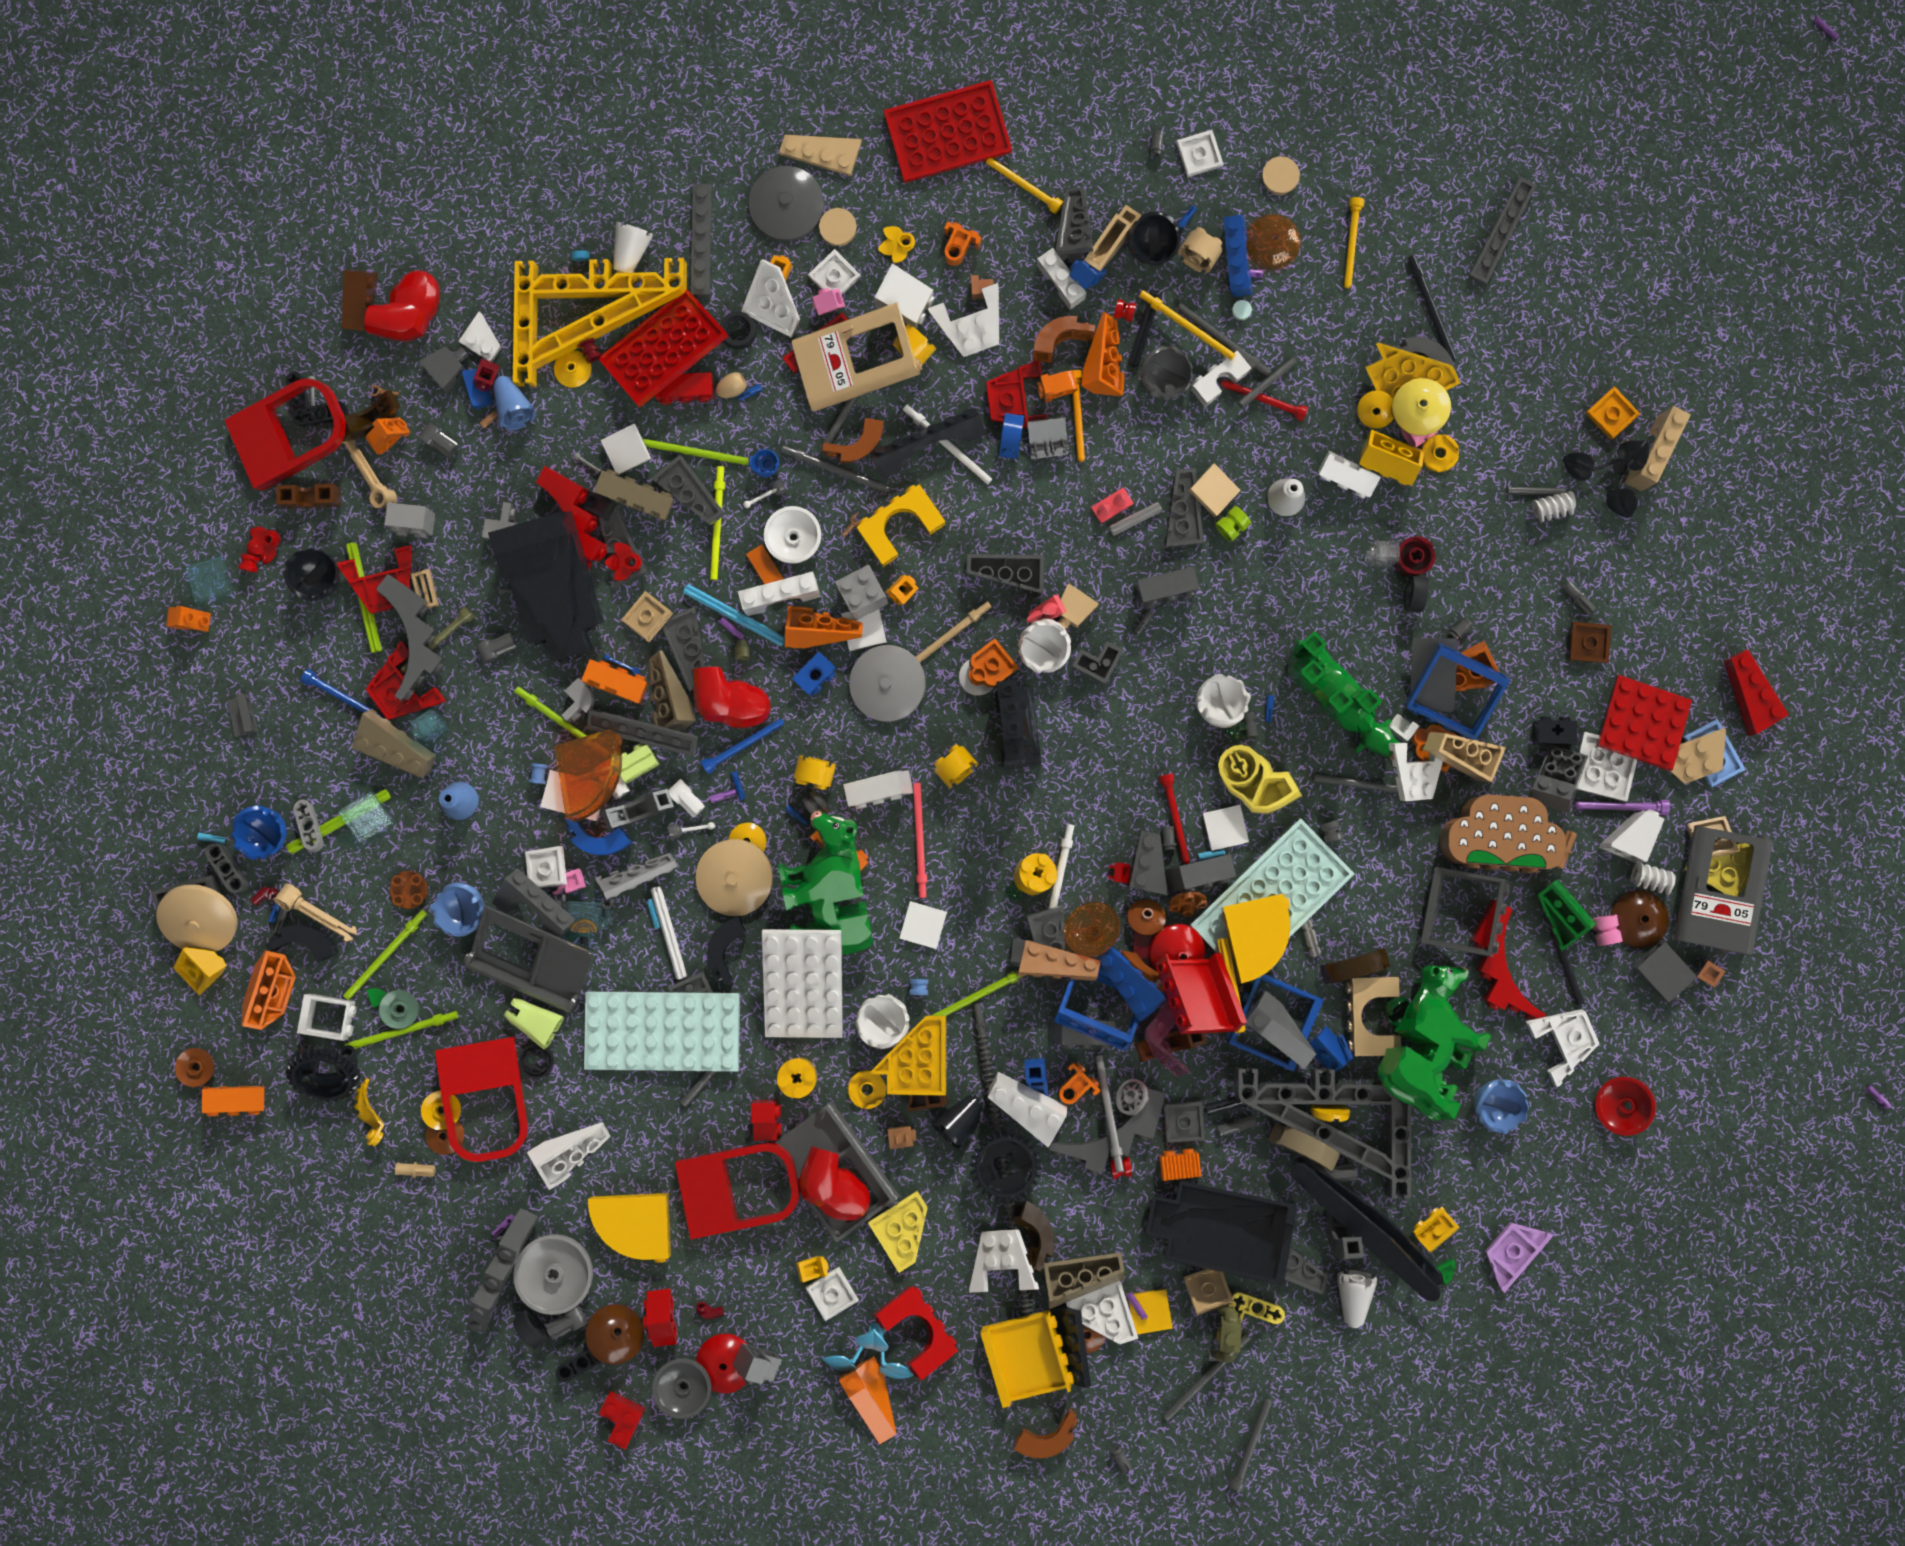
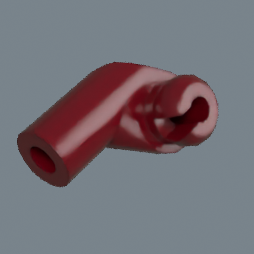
M263 887L250 901L256 906L264 899L274 901L279 891L275 888Z
M704 1302L696 1304V1312L706 1320L724 1316L723 1306L712 1308Z

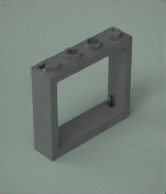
M1435 867L1421 943L1494 957V953L1497 954L1499 950L1497 936L1498 934L1501 935L1503 923H1500L1501 915H1505L1507 904H1504L1505 896L1509 895L1510 885L1507 884L1508 881L1501 878ZM1444 876L1499 885L1488 950L1433 940Z

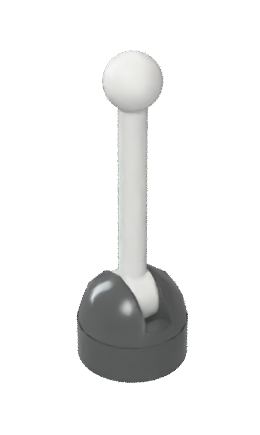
M778 479L772 484L770 491L751 501H745L743 506L749 508L751 504L772 493L783 495L787 493V489L782 480Z
M713 822L708 823V825L681 828L678 824L668 825L670 840L679 838L682 832L707 828L713 830L715 828Z

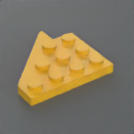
M1379 342L1376 345L1382 359L1365 367L1375 389L1388 393L1393 399L1397 391L1405 383L1414 379L1425 378L1439 383L1446 391L1461 383L1452 365Z
M925 1016L871 1071V1074L887 1075V1094L946 1095V1016Z

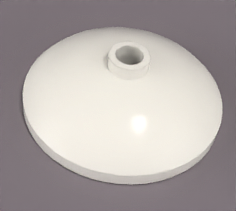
M796 506L784 507L773 513L768 519L764 529V541L767 549L776 559L790 564L800 563L812 557L817 551L821 542V528L815 516L808 510ZM792 534L797 535V539L791 540L790 536Z

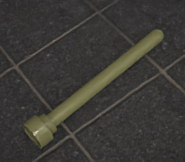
M464 606L459 611L458 617L436 636L431 645L427 644L425 647L432 651L462 623L471 622L475 615ZM408 662L401 667L402 673H406Z

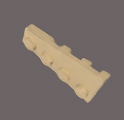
M784 135L779 154L851 176L862 139Z

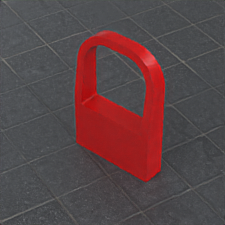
M314 379L297 380L224 420L253 489L262 491L306 469L334 452L341 445L346 431L345 417L334 392L325 383ZM317 388L323 394L334 420L333 432L325 443L296 458L275 409L305 390Z
M515 1036L435 1050L448 1139L452 1149L463 1159L473 1162L503 1158L515 1153L523 1145L528 1134V1119ZM513 1085L520 1123V1133L516 1142L506 1149L485 1153H472L463 1148L457 1137L451 1096Z
M763 1142L684 1158L675 1162L690 1239L781 1221L795 1210L800 1199L799 1179L794 1159L784 1147L776 1143ZM763 1151L777 1154L786 1165L790 1181L791 1200L788 1206L780 1212L738 1219L726 1159Z

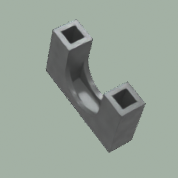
M518 868L505 878L492 901L505 914L510 913L520 902L528 905L539 916L542 930L564 939L575 921L574 917Z

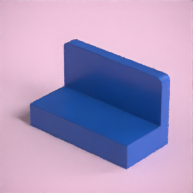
M1327 1026L1322 1029L1318 1036L1309 1041V1044L1316 1053L1315 1058L1325 1068H1330L1337 1072L1348 1062L1338 1038Z

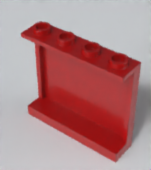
M1214 953L1209 959L1170 960L1168 954H1165L1155 963L1180 1034L1236 1032L1247 1023L1221 953Z

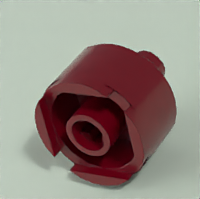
M1420 536L1404 540L1397 546L1393 554V566L1401 575L1408 578L1412 575H1423L1432 568L1436 560V553L1432 543Z

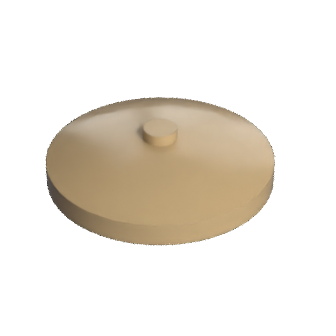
M727 839L716 843L703 854L696 869V886L701 898L711 909L727 916H742L755 911L765 902L773 885V870L768 857L759 847L741 839Z
M183 885L170 890L162 898L156 912L157 924L163 935L181 949L186 947L214 952L219 951L230 943L238 925L237 915L231 903L217 891L201 885Z

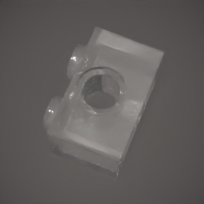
M1376 541L1365 553V560L1369 562V567H1392L1399 561V541Z

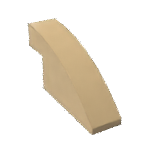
M1125 205L1119 215L1115 214L1093 246L1094 252H1089L1084 261L1100 272L1126 241L1133 223L1138 221L1141 215Z

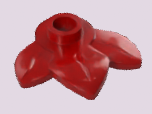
M254 527L250 530V535L253 539L247 544V553L260 555L263 564H268L276 556V547L280 544L281 537L275 530Z
M620 542L614 543L616 554L606 559L605 564L615 571L614 580L623 581L629 578L632 572L640 569L642 561L638 554L632 552L629 545ZM632 559L635 560L634 566L630 565V561Z

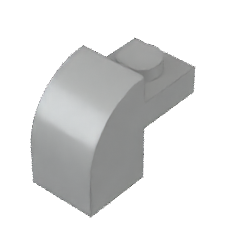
M503 502L500 521L485 519L482 538L486 541H490L488 532L516 525V523H512V520L515 521L517 511L511 503Z
M577 678L565 690L574 700V703L561 715L568 722L578 720L582 715V710L588 714L595 704L594 694L581 679Z

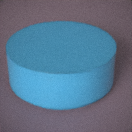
M572 251L571 260L575 262L589 261L590 252Z

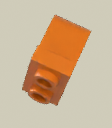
M947 221L944 227V234L948 236L950 232L952 235L945 247V260L949 265L957 266L963 261L971 243H974L975 248L979 249L982 237L973 230L967 231L956 222L950 223ZM952 251L959 253L957 257H951L949 254Z
M1070 370L1050 376L1048 374L1040 376L1037 390L1040 399L1043 398L1044 402L1047 403L1051 402L1054 398L1076 392L1078 387L1074 373Z
M400 417L376 419L372 423L374 428L366 435L365 439L375 453L379 455L390 449L402 435L406 437L411 432Z
M183 606L168 607L166 627L208 632L211 613Z
M1071 1062L1067 1068L1070 1071L1074 1068L1076 1072L1060 1087L1058 1093L1062 1102L1073 1104L1090 1087L1093 1088L1091 1092L1095 1096L1101 1090L1098 1088L1100 1084L1093 1076L1088 1078L1084 1074L1086 1069L1079 1062L1076 1065ZM1066 1089L1074 1091L1072 1098L1066 1099L1063 1096Z

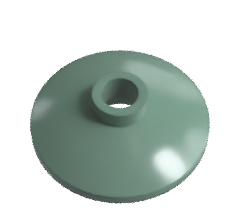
M395 990L388 993L381 1000L379 1006V1014L382 1021L387 1026L395 1029H403L410 1026L416 1020L419 1013V1005L416 998L404 990ZM398 1005L403 1006V1012L397 1010Z

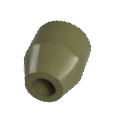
M746 640L737 641L734 648L735 659L747 660L750 658V648Z

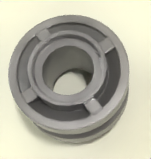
M814 790L810 793V799L807 797L802 799L804 807L811 815L818 810L826 814L831 811L828 808L827 802Z

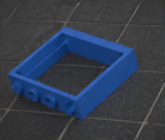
M1438 643L1405 704L1408 711L1414 715L1421 714L1425 716L1427 721L1433 724L1436 722L1442 724V728L1449 732L1454 730L1460 733V737L1477 740L1507 688L1510 679L1508 676ZM1440 655L1497 683L1472 728L1415 702Z
M1100 966L1096 981L1117 989L1102 966ZM1069 977L1054 1022L1126 1052L1132 1043L1139 1022L1135 1014H1132L1127 1032L1124 1033L1065 1008L1075 982L1074 979Z
M1266 974L1248 982L1251 985L1249 991H1245L1241 998L1243 1003L1242 1010L1245 1016L1260 980L1311 1001L1300 1027V1031L1306 1040L1308 1039L1324 1001L1323 999ZM1227 1032V1043L1294 1072L1297 1063L1287 1057L1285 1062L1237 1041L1238 1033Z

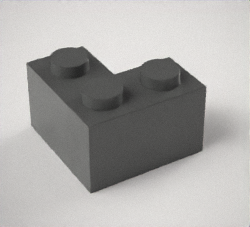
M1108 641L1105 643L1098 658L1081 649L1071 669L1105 686L1124 650Z
M741 1343L733 1362V1367L738 1371L737 1374L744 1378V1382L751 1385L755 1383L763 1384L766 1380L774 1381L782 1359L775 1352Z

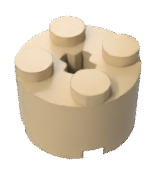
M1197 227L1196 230L1189 233L1178 250L1179 257L1182 255L1184 257L1183 262L1197 272L1206 270L1205 273H1208L1222 253V241L1217 237L1207 234L1203 228Z

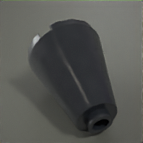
M968 1095L930 1123L933 1124V1128L946 1141L952 1140L953 1143L951 1145L956 1149H960L983 1110V1101L976 1095L973 1097Z

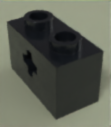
M1547 716L1540 717V720L1533 721V744H1577V721H1571L1570 717H1559V720H1551V717ZM1552 728L1558 730V733L1552 732Z

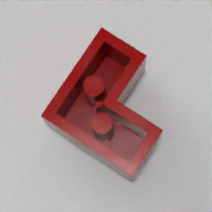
M778 1099L754 1100L751 1103L753 1141H774L778 1139V1135H782V1124H778V1118L782 1114L781 1104H778Z
M671 1290L647 1291V1300L643 1302L644 1311L646 1312V1316L643 1317L644 1329L647 1328L648 1340H651L653 1347L677 1344V1326L673 1317L674 1299Z
M612 1391L608 1394L599 1415L616 1423L608 1442L625 1450L646 1408Z

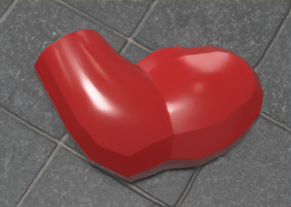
M420 270L411 271L404 275L392 289L388 304L369 305L367 307L364 319L366 332L378 337L403 342H410L424 336L429 322L437 312L440 301V289L436 279L431 274Z
M721 667L693 669L695 705L705 721L722 723L731 728L744 729L755 727L769 717L771 710L770 699L761 688L741 680L727 681Z
M811 1146L801 1169L798 1182L802 1198L816 1205L825 1215L837 1220L851 1221L863 1217L870 1205V1192L867 1186L850 1170L839 1168V1154Z

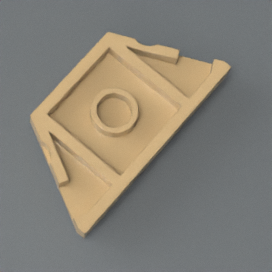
M1722 728L1680 744L1674 768L1669 772L1673 773L1683 784L1723 770L1726 729Z

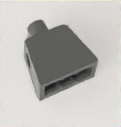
M443 347L419 362L439 386L448 393L463 376L461 371L466 369L461 362L469 355L462 347L454 353L447 347Z

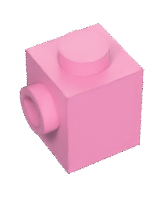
M825 288L819 290L818 295L813 296V306L818 315L827 314L845 307L839 288L832 290Z

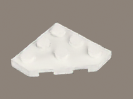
M762 259L741 312L789 337H793L800 318L780 267Z
M1121 1281L1066 1302L1067 1307L1081 1311L1082 1324L1114 1342L1123 1344L1138 1339Z

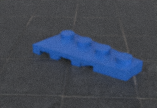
M1108 947L1097 958V960L1101 961L1100 965L1139 1021H1144L1167 999L1165 993H1161L1152 981L1149 982L1143 976L1140 970L1131 966L1130 961L1114 947Z

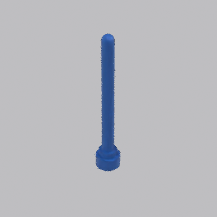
M307 669L301 676L300 682L307 686L315 685L362 713L371 709L318 679L316 673L310 669ZM377 712V715L385 719L383 715Z
M778 719L715 758H705L700 761L709 775L715 771L716 765L783 726L784 721Z

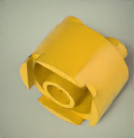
M908 323L905 327L914 357L919 359L921 365H923L934 353L936 347L933 344L930 345L928 339ZM897 336L893 340L894 343L892 345L901 355H904L899 336Z
M958 744L949 750V755L945 758H939L934 763L936 766L935 773L949 789L953 788L952 783L958 785L973 772L971 769L973 765L975 767L978 766V762L965 747H959Z
M804 755L798 756L793 776L796 779L795 783L802 785L813 783L814 788L822 790L831 787L836 767L835 763L829 766V761L813 757H805L803 759Z
M1035 853L1022 859L1017 864L1013 878L1019 890L1028 895H1038L1048 890L1056 882L1057 870L1048 855Z
M792 1058L786 1061L777 1074V1084L780 1090L791 1098H802L808 1095L817 1083L816 1069L805 1058ZM793 1074H801L800 1079L802 1082H795Z

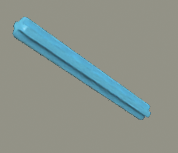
M689 584L684 588L683 593L779 646L784 644L785 636Z

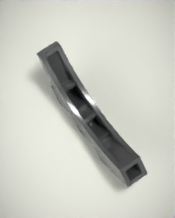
M387 574L376 590L390 602L400 615L409 642L407 671L400 688L395 694L396 699L403 703L405 699L408 701L414 694L413 688L416 684L420 685L426 677L424 675L425 672L433 676L434 673L438 674L444 665L442 664L443 659L425 647L427 644L431 645L436 638L434 635L436 633L435 630L418 619L419 616L422 617L428 609L427 601Z
M1147 1087L1149 1100L1144 1108L1137 1115H1130L1116 1128L1119 1147H1122L1123 1155L1129 1156L1134 1134H1137V1138L1142 1140L1154 1139L1166 1095L1165 1092ZM1106 1134L1095 1140L1081 1143L1052 1141L1048 1149L1052 1151L1051 1154L1059 1157L1065 1154L1071 1156L1070 1159L1076 1162L1085 1160L1083 1167L1087 1169V1173L1098 1175V1172L1104 1173L1109 1151L1112 1147L1110 1136Z
M520 1208L501 1239L496 1255L487 1268L483 1282L469 1307L468 1312L470 1315L467 1326L473 1331L485 1334L488 1329L492 1314L506 1281L536 1225L537 1215Z

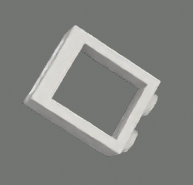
M304 994L297 1033L341 1041L348 1040L353 1033V1025L351 1023L357 1011L355 1001ZM316 1001L346 1006L341 1033L312 1029Z

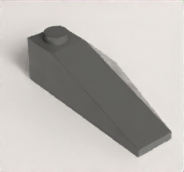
M1264 991L1245 1016L1246 1025L1305 1069L1316 1055L1315 1051L1283 1004L1267 991Z

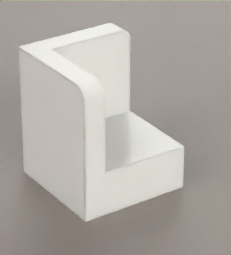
M1397 714L1388 727L1402 742H1407L1419 725L1414 721L1410 723Z

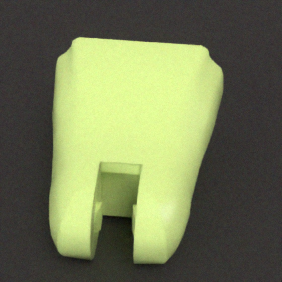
M513 998L510 1004L519 1009L520 1012L516 1015L506 1010L504 1017L545 1050L555 1036L553 1032L558 1031L564 1017L525 1000Z

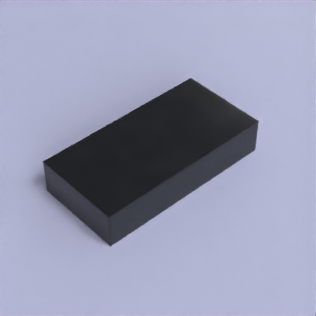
M589 491L587 493V500L580 507L608 521L617 504Z

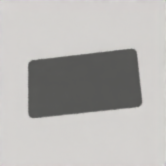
M1415 638L1413 640L1410 693L1438 643L1458 651L1457 639ZM1440 655L1415 702L1436 712H1452L1455 706L1457 663Z

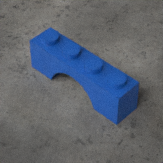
M1242 214L1223 217L1230 291L1234 297L1252 295V279L1246 247V220Z

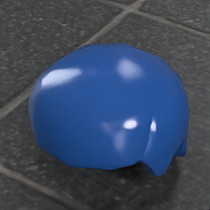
M769 449L757 450L756 454L749 458L750 468L756 475L762 478L774 475L779 469V458L775 452Z

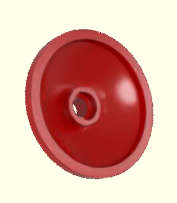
M1185 924L1167 926L1155 936L1149 950L1150 963L1153 969L1157 971L1155 963L1165 954H1168L1170 960L1204 959V941L1201 935L1191 926Z
M1617 1077L1607 1081L1600 1088L1595 1100V1109L1600 1122L1608 1130L1618 1135L1632 1136L1645 1131L1651 1125L1656 1114V1101L1651 1090L1640 1080L1632 1077ZM1627 1102L1631 1103V1109L1625 1107Z
M724 1333L712 1336L703 1343L697 1353L696 1362L701 1364L708 1372L712 1391L732 1393L746 1385V1382L743 1381L744 1378L737 1374L738 1371L733 1367V1362L741 1343L747 1344L736 1335ZM720 1364H726L727 1368L721 1369Z

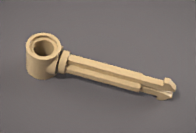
M356 441L342 442L351 453L350 456L370 487L369 499L371 505L375 508H387V502L397 503L396 493L391 489H387L386 486L379 482L364 455L355 445Z
M285 884L274 898V902L281 908L288 911L291 909L299 910L344 937V942L353 941V938L348 933L357 935L355 926L350 928L308 903L301 897L302 893L293 885Z

